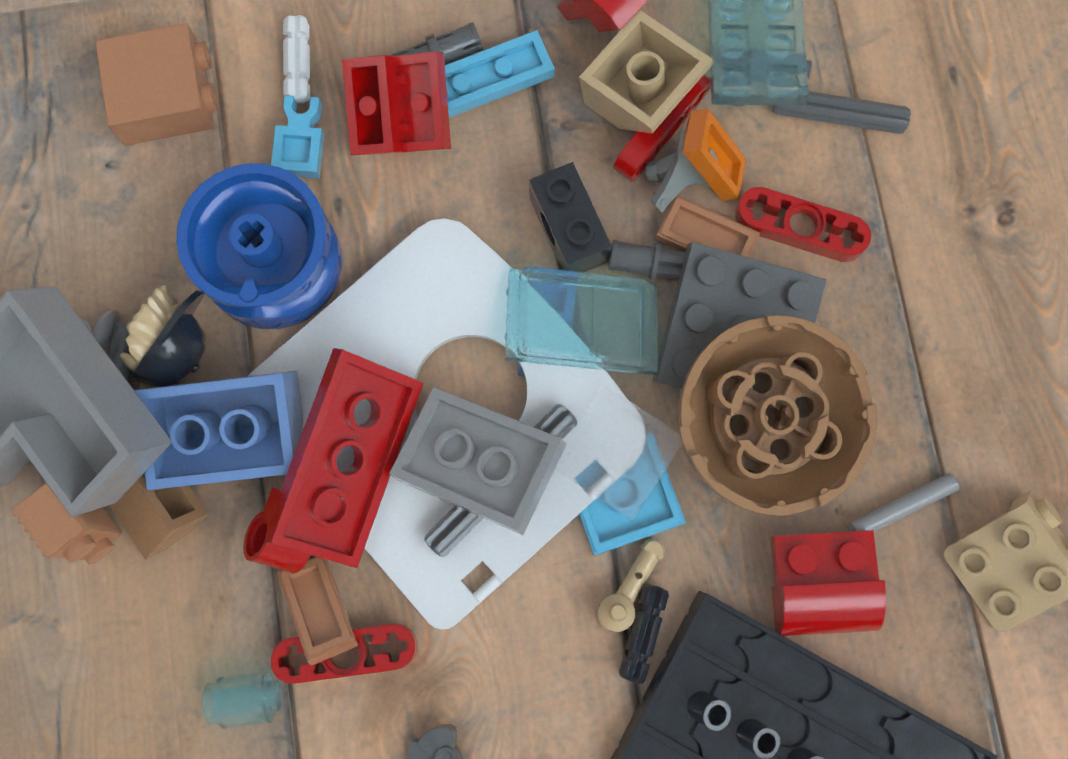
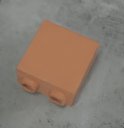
M187 23L95 40L107 125L125 146L215 129L212 111H218V100L212 83H207L205 70L212 68L209 50L205 41L198 42Z

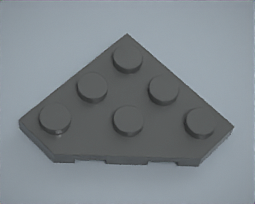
M688 243L652 381L682 389L685 377L692 363L704 347L725 330L739 323L776 315L802 318L815 323L826 279L699 243Z

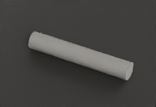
M948 473L849 522V528L851 531L874 530L875 532L958 491L959 484L956 478L951 473Z

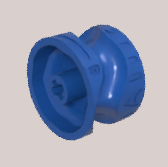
M242 164L229 167L201 183L191 194L182 209L177 225L176 239L181 264L195 286L211 298L232 319L246 326L258 329L287 328L312 317L331 298L338 285L342 270V252L339 239L315 194L306 183L293 173L267 164Z

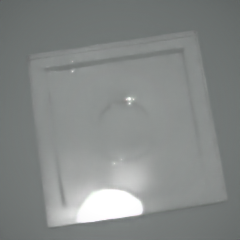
M603 384L566 440V447L556 465L555 471L633 521L682 445L680 433Z

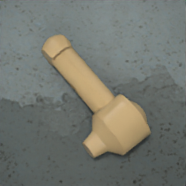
M654 538L647 539L641 545L640 554L616 594L604 598L599 603L597 619L605 630L621 632L628 629L635 618L633 603L655 565L663 559L665 554L664 545L660 540Z

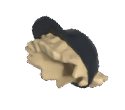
M162 285L153 291L152 296L145 301V304H142L140 311L127 324L126 328L129 336L125 340L129 346L130 354L122 352L119 357L134 372L133 378L140 382L139 390L178 384L190 373L194 374L200 368L198 363L206 349V333L194 317V312L204 297L202 291L196 290L181 304L177 302L173 294L168 292L167 286Z

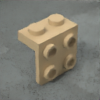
M1032 490L1014 499L1009 511L949 544L944 551V558L993 628L1000 632H1006L1068 600V540L1058 527V525L1062 524V520L1053 505L1046 498L1038 500Z

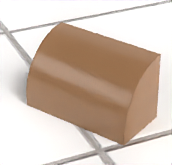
M145 472L116 503L109 505L145 560L179 541L197 527L208 515L190 486L147 490Z

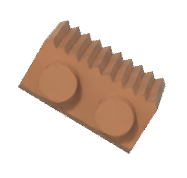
M47 483L13 508L12 516L19 517L18 524L25 525L24 532L31 533L30 540L37 541L36 548L43 549L42 556L65 558L69 563L77 560H86L88 564H93L101 560L114 549L112 542L122 534V531L104 507L71 517Z

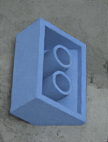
M297 371L135 390V393L172 440L169 447L145 471L147 490L287 474L302 434L303 425Z

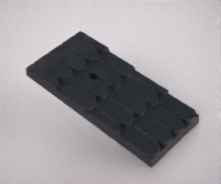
M698 591L688 614L684 617L666 652L665 658L661 661L642 698V702L639 703L611 759H997L998 756L709 594Z

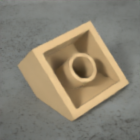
M639 10L579 76L584 104L618 129L653 133L713 65V59Z

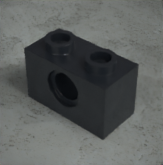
M568 163L530 179L529 199L565 279H570L608 263L612 245L574 163Z

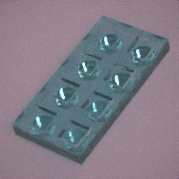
M708 0L710 57L713 59V65L710 67L712 105L805 106L809 93L803 0Z

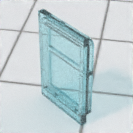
M531 266L525 267L522 270L510 268L508 272V288L506 290L505 360L646 375L657 374V332L659 330L657 326V285H651L646 280Z

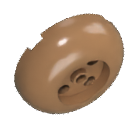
M776 315L739 323L725 330L706 345L692 363L685 377L679 399L678 422L686 455L699 477L709 488L740 508L766 515L785 516L804 512L818 506L822 507L837 498L851 486L863 470L871 454L877 430V405L872 402L870 389L865 377L868 374L857 355L842 339L814 322L792 316ZM756 373H763L770 380L769 389L763 394L757 393L752 387L755 384ZM799 397H805L809 406L810 414L804 418L799 417V409L794 402ZM767 407L771 408L775 413V421L772 425L768 424L769 417L765 414ZM734 415L742 416L747 422V429L740 436L733 435L730 430L729 422ZM776 439L784 440L789 448L788 455L782 460H778L776 455L770 452L771 444Z

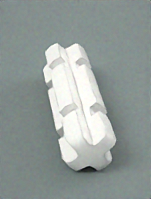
M289 15L283 20V35H285L283 40V75H286V79L283 81V95L294 96L297 103L305 104L310 99V85L308 84L310 79V45L307 44L309 40V24L306 17L302 15Z

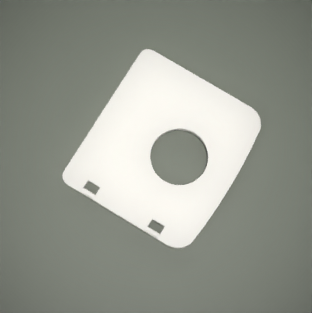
M446 218L430 220L418 227L248 375L297 371L303 413V431L333 348L343 349L416 380L426 359L440 346L459 338L478 337L500 344L512 353L522 366L527 382V400L519 420L520 422L534 427L557 404L565 406L575 416L577 425L563 438L566 447L524 535L483 518L446 556L441 557L430 549L424 537L455 505L398 481L390 475L365 549L425 620L434 628L441 630L450 629L458 624L628 471L642 454L646 440L644 423L641 416L606 370L559 315L511 266L461 222ZM367 399L361 400L355 406L354 420L358 425L364 424L370 417L371 406ZM416 406L414 408L399 453L401 452L419 416L416 410ZM351 446L344 447L337 455L336 465L340 472L349 469L354 461V452ZM596 460L607 473L585 492L575 481V478ZM484 562L494 575L473 593L462 580Z

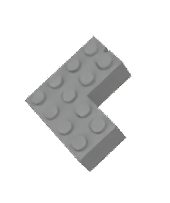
M56 286L8 290L0 300V487L9 485L30 460L71 517L116 503L169 447L172 440Z

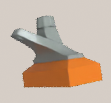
M709 109L691 111L686 129L681 131L677 152L660 160L648 162L646 166L648 181L662 182L651 200L652 204L660 212H663L670 202L684 188L691 184L710 186L722 201L737 200L740 197L746 158Z

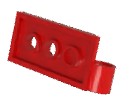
M333 348L282 488L280 490L272 487L264 511L258 513L253 518L246 531L243 544V553L246 560L291 573L299 572L307 563L310 555L358 568L390 478L389 473L397 459L423 382L343 349ZM367 399L371 406L370 417L364 424L358 425L354 420L355 406L361 400ZM351 446L354 452V461L349 469L340 472L336 465L337 455L344 447Z

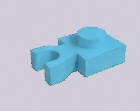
M285 95L283 107L288 118V126L275 125L271 165L280 167L297 177L320 179L325 135L321 128H314L322 114L320 98L310 97L309 110L299 114L296 113L297 102L294 96Z

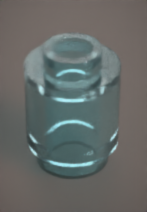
M268 671L218 677L215 683L206 684L202 697L203 714L208 725L218 724L221 729L272 722L275 711H280L282 708V689L279 680H272Z

